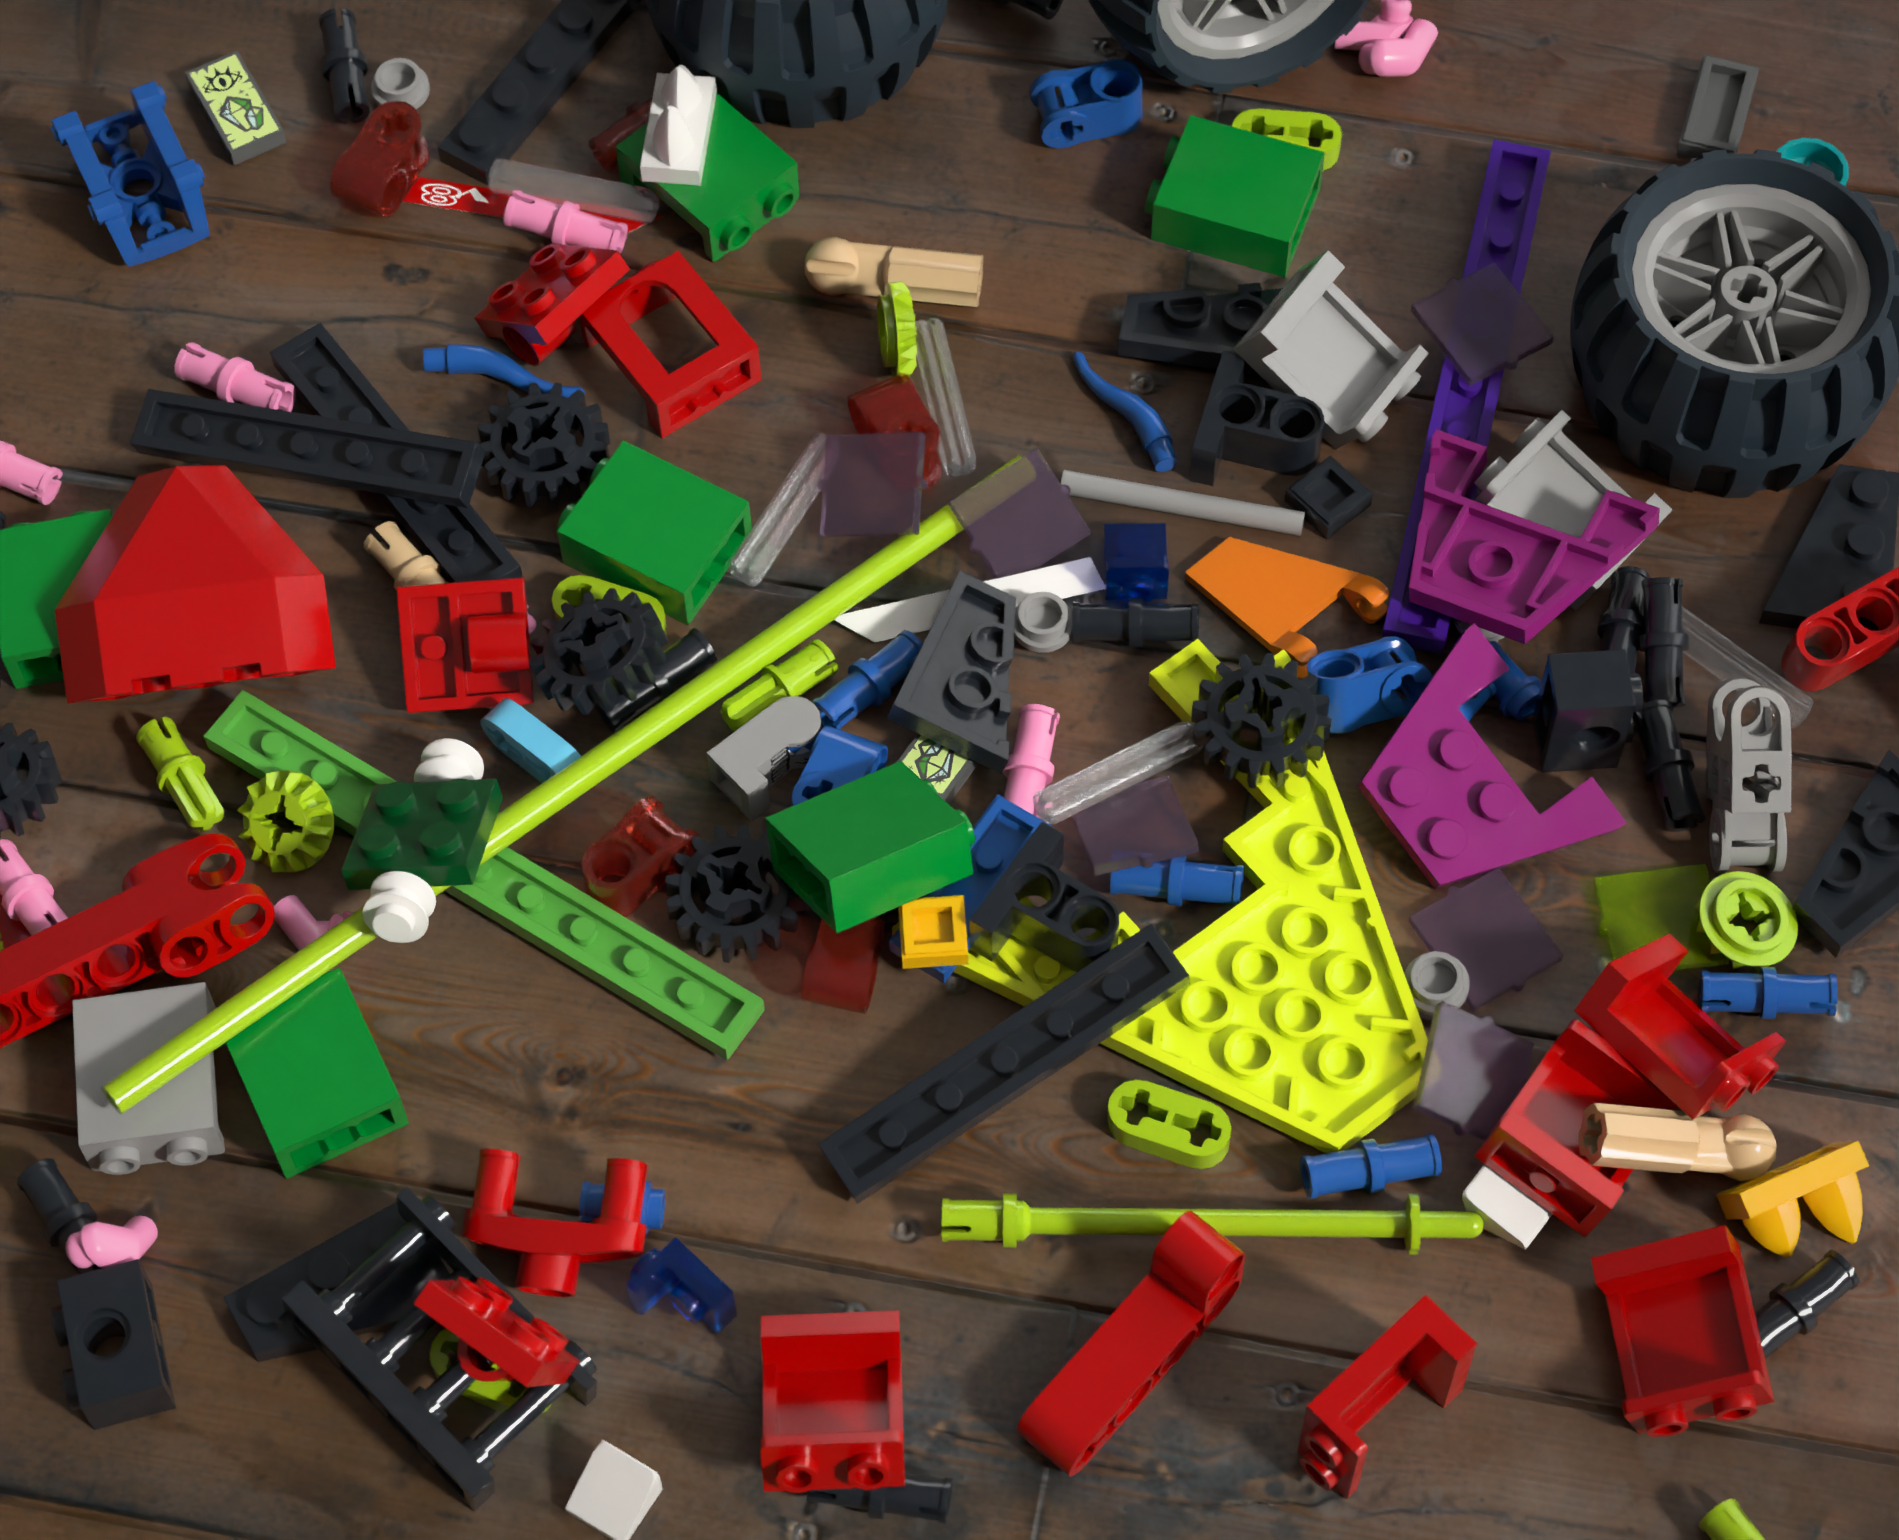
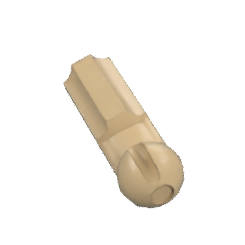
M827 237L814 243L807 252L804 273L813 288L819 293L829 296L854 294L878 297L879 295H884L887 282H904L910 291L912 301L978 307L983 276V255L855 243L838 237Z
M1593 1103L1583 1111V1121L1578 1132L1580 1156H1585L1591 1166L1683 1173L1686 1171L1721 1173L1726 1177L1745 1181L1759 1178L1765 1174L1776 1158V1140L1772 1131L1759 1118L1747 1114L1728 1118L1699 1116L1692 1120L1684 1111Z

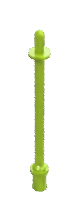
M1003 1193V1200H949V1198H942V1242L1003 1241V1248H1017V1241H1024L1029 1235L1163 1236L1171 1225L1189 1210L1193 1211L1223 1236L1404 1238L1408 1255H1418L1420 1238H1475L1482 1233L1484 1228L1483 1219L1476 1212L1420 1211L1418 1194H1408L1404 1204V1211L1030 1207L1024 1200H1017V1194Z

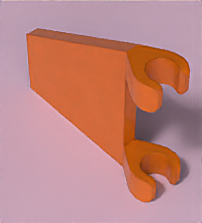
M1228 537L1185 571V579L1264 645L1274 656L1284 649L1290 655L1291 661H1297V677L1300 680L1308 676L1307 664L1312 657L1317 655V648L1307 637L1295 632L1341 595L1346 598L1355 612L1369 624L1378 622L1388 611V606L1384 603L1389 597L1388 588L1374 577L1233 537Z

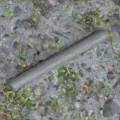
M1068 470L1063 471L1060 485V494L1297 536H1301L1305 512Z

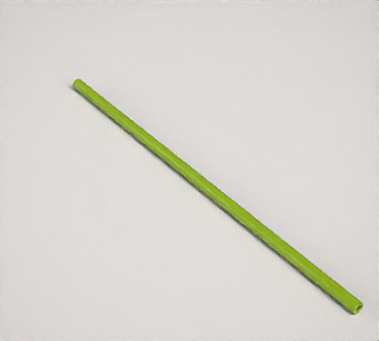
M1016 456L498 813L480 865L763 670L765 666L776 661L1035 481L1036 477L1030 463L1024 457ZM432 886L431 888L436 897L450 886ZM363 907L102 1086V1091L113 1108L122 1115L377 938L378 935L370 930L364 921Z

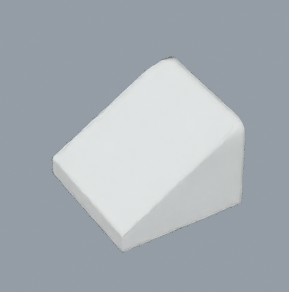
M1485 1164L1462 1194L1466 1211L1476 1212L1481 1216L1484 1222L1483 1229L1525 1250L1552 1216L1551 1212Z
M601 1440L593 1451L565 1510L611 1540H629L663 1490L660 1476L657 1472L607 1441Z

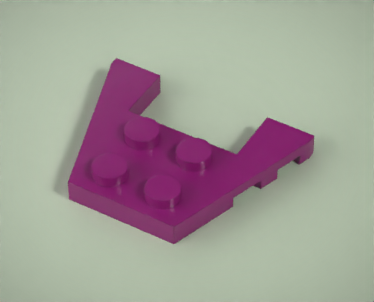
M1436 429L1432 436L1431 457L1424 487L1422 516L1418 526L1409 584V598L1412 603L1471 625L1475 623L1479 628L1526 644L1648 537L1659 524L1660 508L1607 490L1582 536L1579 538L1468 499L1467 496L1474 486V482L1478 479L1487 463V447Z
M1475 623L1461 634L1440 668L1432 676L1411 710L1401 721L1357 785L1434 889L1503 868L1546 852L1550 853L1587 839L1613 833L1627 823L1592 776L1542 814H1539L1459 710L1461 705L1509 670V667Z

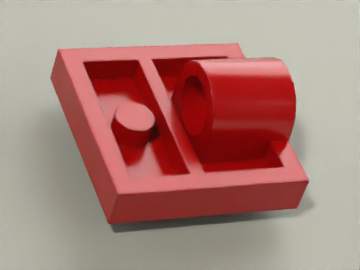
M557 243L547 245L531 257L529 261L530 267L514 281L504 283L490 294L488 298L489 304L474 319L486 336L503 339L512 352L522 361L531 366H538L576 331L575 320L630 270L618 250Z
M525 577L396 587L407 713L495 707L504 698L511 699L519 705L534 704L532 668L529 665L531 651Z
M460 1276L456 1280H429L413 1303L460 1338L458 1342V1359L461 1367L470 1377L480 1382L516 1379L526 1387L565 1384L580 1360L564 1349L569 1341L564 1334L537 1317H534L529 1324L509 1309L513 1298L503 1289L483 1277H478L475 1283ZM485 1357L492 1361L494 1364H496L499 1368L495 1369L491 1367V1365L486 1361Z

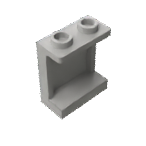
M1327 250L1298 269L1235 346L1234 350L1274 390L1314 401L1321 408L1324 415L1322 437L1336 450L1357 438L1362 443H1365L1383 427L1388 420V416L1383 412L1392 399L1395 402L1400 400L1417 384L1421 375L1416 369L1428 355V352L1420 344L1406 352L1402 351L1333 283L1345 266Z
M1563 410L1547 425L1539 418L1535 419L1512 444L1520 453L1509 464L1499 456L1474 482L1482 491L1474 501L1577 538L1582 536L1607 490L1630 498L1632 497L1563 434L1562 428L1571 419ZM1655 493L1645 502L1660 508L1659 524L1672 511ZM1640 544L1569 606L1576 611Z
M201 982L72 1000L78 1142L91 1170L102 1171L111 1175H123L135 1172L141 1165L167 1161L175 1165H194L203 1162L210 1155L224 1153V1137L218 1125L214 1051L122 1115L113 1108L101 1088L213 1011L216 1006L206 983Z

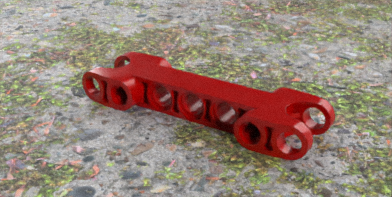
M210 833L167 848L130 868L123 879V892L1 950L0 1048L73 1013L72 1000L110 995L161 969L175 977L197 975L230 959L264 937L273 925L274 907L261 887L251 883L237 884L244 874L246 863L244 855L235 841L224 834ZM227 853L230 855L227 864L217 871L202 872L199 870L202 862L212 854ZM251 903L259 905L257 913L249 921L242 924L230 923L232 915L241 906Z

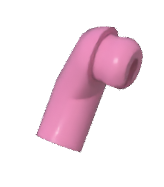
M1382 0L1381 14L1377 15L1370 22L1360 21L1347 36L1342 34L1335 41L1334 49L1361 50L1365 44L1375 43L1379 39H1400L1406 34L1413 22V18L1409 16L1412 8L1411 2L1409 0Z
M1416 19L1412 22L1402 39H1379L1375 43L1365 44L1361 48L1358 58L1361 69L1367 74H1377L1381 77H1406L1414 74L1419 69L1437 38V28L1427 20Z
M289 895L281 899L274 906V921L299 951L353 914L352 912L344 911L342 917L339 914H334L330 921H317L295 895Z
M135 1216L123 1227L93 1222L84 1225L81 1231L73 1233L68 1237L66 1253L71 1263L82 1269H86L93 1264L106 1268L136 1259L140 1260L157 1239L158 1230L153 1220L146 1216Z

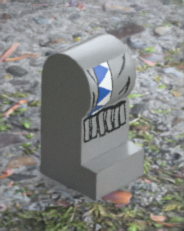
M798 696L784 697L771 704L707 752L710 780L751 822L771 807L769 787L785 776L791 769L805 768L815 740L822 730L820 712L815 704L806 698Z

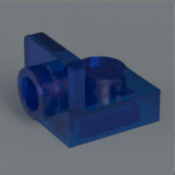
M1166 523L1104 524L1105 600H1123L1129 603L1130 597H1142L1143 603H1146L1153 599H1167L1169 558L1167 557Z
M676 1237L661 1251L658 1248L648 1251L638 1260L630 1272V1280L627 1283L630 1303L640 1315L645 1314L671 1289L668 1293V1298L687 1320L696 1324L700 1319H703L717 1334L737 1316L733 1290Z

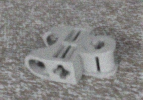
M1734 677L1721 682L1712 691L1708 701L1706 797L1713 801L1709 827L1711 863L1715 873H1726L1730 866L1767 865L1771 872H1781L1785 867L1787 856V829L1784 813H1791L1792 749L1790 711L1786 701L1777 692L1743 677ZM1744 688L1731 699L1724 718L1722 713L1724 698L1731 691ZM1755 698V715L1747 723L1741 724L1743 707L1747 702ZM1770 702L1773 704V706H1774V708H1775V714H1776V715H1775V721H1774L1773 724H1772V708L1770 707Z

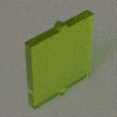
M1706 864L1595 877L1593 884L1602 918L1598 932L1601 936H1606L1612 961L1670 933L1689 950L1674 971L1726 965L1729 963L1730 959L1722 953L1710 954V940L1706 934L1696 931L1700 915L1695 905L1710 883Z

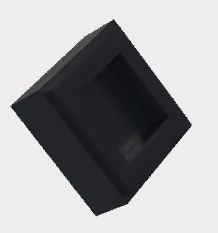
M1330 455L1286 489L1285 502L1294 510L1305 512L1304 519L1327 540L1370 507L1373 494Z

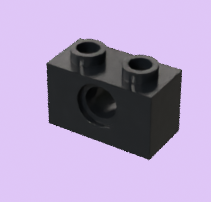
M1626 649L1548 654L1533 715L1542 773L1618 767L1624 744L1633 741V713L1640 712L1643 706L1641 678L1639 673H1630Z
M136 1259L57 1280L61 1305L51 1307V1317L60 1347L69 1346L73 1368L63 1370L62 1377L71 1410L82 1409L94 1430L175 1409L176 1404L153 1286L140 1260ZM113 1336L125 1337L122 1346L115 1353L108 1356L95 1355L98 1346L104 1340Z

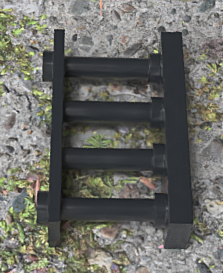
M406 1186L396 1195L398 1213L407 1222L399 1231L331 1292L324 1288L319 1294H316L302 1280L282 1298L286 1317L475 1512L495 1493L494 1478L489 1474L495 1467L492 1459L568 1388L585 1406L594 1400L597 1392V1380L592 1375L597 1371V1367L575 1342L569 1340L564 1349L580 1360L565 1384L528 1387L474 1439L467 1435L459 1442L441 1424L447 1417L444 1410L476 1381V1379L470 1377L463 1370L459 1359L427 1389L418 1386L412 1393L393 1374L400 1368L397 1360L438 1322L415 1306L379 1340L371 1337L367 1342L363 1343L346 1325L353 1319L350 1311L427 1243L454 1270L445 1280H456L460 1276L475 1283L478 1277H483L503 1289L513 1298V1302L509 1306L510 1310L529 1324L534 1316L450 1231L455 1226V1223L448 1212L433 1197L427 1195L421 1201ZM485 1357L486 1361L492 1366L494 1363Z

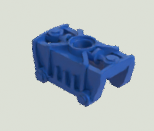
M155 80L130 89L134 110L129 111L128 109L84 126L85 129L75 110L51 119L52 126H50L55 141L60 142L62 147L69 146L92 197L88 198L90 204L87 205L93 221L97 220L99 226L106 224L127 267L163 257L210 236L200 187L204 186L203 179H205L203 170L199 163H195L193 158L187 159L163 110L166 108L165 101H167L161 85L157 86ZM141 125L149 141L142 158H140L135 149L129 148L131 144L130 129ZM98 142L107 153L114 154L111 158L113 168L99 162L91 145L92 143ZM147 179L154 183L151 190L144 195L129 196L124 193V188L134 180ZM164 207L183 212L190 228L186 229L185 227L176 230L171 223L164 221L167 216ZM135 217H137L141 226L149 227L146 233L147 242L141 244L139 248H136L130 232V227Z

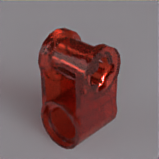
M391 101L378 106L372 112L368 122L352 145L339 157L334 166L330 181V189L334 197L384 218L394 215L403 202L406 192L419 173L426 167L430 158L429 146L424 137L420 135L422 129L421 118L415 107L407 102Z
M899 374L847 397L849 413L858 434L864 443L870 446L890 481L897 488L905 492L917 493L928 490L937 483L941 477L942 463L936 451L940 444V431L937 423L922 403L915 385L907 374Z
M655 796L645 797L637 802L621 821L598 841L591 844L585 851L581 863L585 894L622 916L627 917L665 884L667 875L677 874L673 857L676 853L692 857L694 854L691 839L695 835L700 838L701 836L694 829H682L663 812L664 806L662 802ZM612 874L622 875L625 877L619 882L614 883L603 882L600 880L603 877Z
M884 913L839 933H836L823 919L821 920L816 942L811 947L806 963L801 989L802 1001L866 1015L874 991L879 955L884 940Z

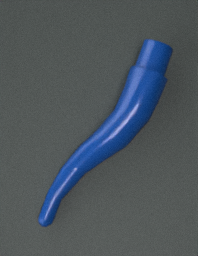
M448 344L447 348H424L423 351L425 372H448L449 375H488L526 392H529L530 383H537L541 394H549L554 383L536 377L510 357L483 346ZM562 386L564 397L569 398L578 390L583 391L585 395V390L582 387Z
M1075 352L1073 354V361L1082 379L1099 399L1119 412L1132 424L1140 439L1143 451L1150 455L1156 471L1166 472L1173 469L1178 464L1177 456L1172 447L1173 438L1160 415L1139 396L1106 382L1089 367L1083 353Z

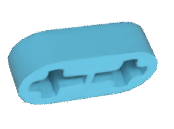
M502 699L481 719L482 729L492 743L541 783L581 757L567 741L511 699Z

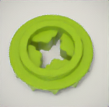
M887 282L884 295H879L877 300V324L881 358L885 368L891 367L894 379L907 378L917 366L916 355L918 353L912 297L904 282Z
M292 770L266 773V776L260 781L247 787L249 791L245 804L237 809L243 815L244 826L243 831L238 837L247 841L252 849L251 860L263 862L271 867L272 872H299L315 865L327 852L334 832L332 806L322 787L311 777ZM286 807V818L294 821V825L301 826L303 829L285 832L280 837L281 827L273 824L272 820L268 819L269 814L283 812Z
M1728 872L1716 877L1707 885L1695 905L1700 915L1696 931L1706 934L1710 940V954L1722 953L1731 959L1733 969L1746 965L1754 967L1759 973L1761 967H1769L1770 965L1780 963L1791 952L1796 943L1798 923L1795 911L1792 908L1793 906L1786 895L1771 881L1750 872ZM1739 911L1744 920H1754L1755 923L1764 922L1758 925L1750 933V936L1745 927L1729 924Z

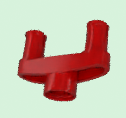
M480 1149L472 1208L465 1209L461 1237L497 1251L519 1256L514 1287L516 1290L542 1296L575 1297L580 1264L624 1261L640 1257L643 1254L647 1226L640 1222L648 1164L624 1158L607 1159L600 1218L592 1219V1223L521 1218L513 1214L521 1155L507 1150Z

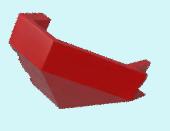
M226 465L175 466L138 476L55 608L67 704L120 700L163 691L210 688L245 680L295 677L336 668L324 575Z

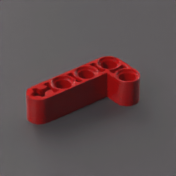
M1189 1210L1182 1214L1157 1244L1152 1255L1151 1271L1037 1396L1021 1417L1016 1432L1069 1477L1076 1475L1229 1304L1242 1281L1245 1253L1193 1211Z

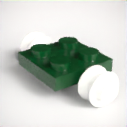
M444 738L429 743L422 752L421 763L414 774V783L393 782L390 784L374 785L341 869L348 890L371 889V897L365 902L363 907V918L370 930L387 941L398 943L413 942L426 933L429 925L428 917L433 913L436 906V897L431 888L432 886L473 885L503 796L497 778L481 779L484 772L483 760L473 747L462 741Z

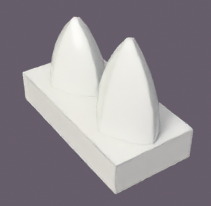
M678 65L670 74L657 73L640 165L642 181L701 186L717 93L715 77L693 76L684 65Z

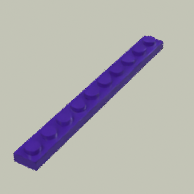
M1493 139L1382 638L1392 636L1402 638L1414 649L1443 654L1451 619L1450 616L1412 603L1409 598V584L1418 526L1422 516L1424 487L1430 464L1432 436L1437 429L1488 447L1551 150ZM1475 484L1467 496L1468 499L1475 500L1477 498L1479 488Z

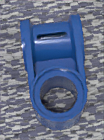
M1109 59L1098 64L1069 70H1053L1036 78L1029 88L1032 104L1040 110L1043 120L1039 130L1044 144L1052 148H1068L1081 142L1110 136H1123L1139 127L1143 119L1142 74L1136 65L1127 60ZM1056 87H1058L1061 91L1060 96L1056 97L1055 93ZM1062 122L1065 123V131H1062L1060 129Z
M1396 636L1383 637L1374 642L1343 650L1325 651L1309 660L1307 675H1315L1318 678L1315 695H1328L1330 700L1328 716H1326L1332 719L1330 733L1351 732L1364 725L1408 714L1433 675L1423 664L1416 662L1417 658L1413 648L1404 639ZM1389 653H1394L1401 663H1396ZM1399 688L1406 699H1401L1394 689Z
M825 726L817 736L809 760L797 784L794 786L791 796L793 806L885 768L888 758L887 746L831 726Z

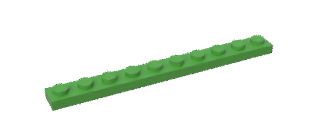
M244 690L239 693L204 735L207 747L260 780L266 776V773L282 770L297 771L311 777L322 787L331 803L334 824L353 836L356 834L374 785L397 782ZM508 847L479 866L473 885H454L444 890L727 1061L765 1011L764 1001L759 996Z

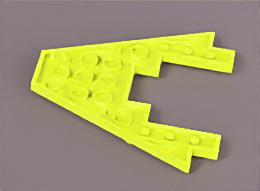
M1196 639L1149 672V686L1193 732L1195 723L1191 722L1193 701L1199 700V685L1203 679L1215 682L1216 666L1221 662L1199 639ZM1284 649L1274 656L1275 667L1283 669L1291 661L1290 655ZM1238 695L1231 698L1228 702L1235 701ZM1298 729L1297 736L1300 734L1302 729ZM1296 738L1286 740L1284 746L1290 744ZM1323 750V757L1320 761L1308 759L1307 772L1304 777L1296 776L1289 769L1284 771L1283 786L1275 787L1269 775L1260 776L1256 788H1249L1247 774L1238 772L1235 778L1265 809L1223 839L1222 851L1236 866L1244 865V875L1258 890L1173 951L1189 974L1190 983L1100 1044L1327 1154L1347 1150L1437 1082L1439 1069ZM1028 897L1020 900L1023 905L1036 907ZM1124 911L1119 914L1118 945L1140 931ZM899 922L892 927L893 935L900 927ZM1097 930L1085 940H1094L1104 934ZM1013 935L1010 936L992 962L969 949V964L958 965L953 971L1022 1006H1027L1077 973Z

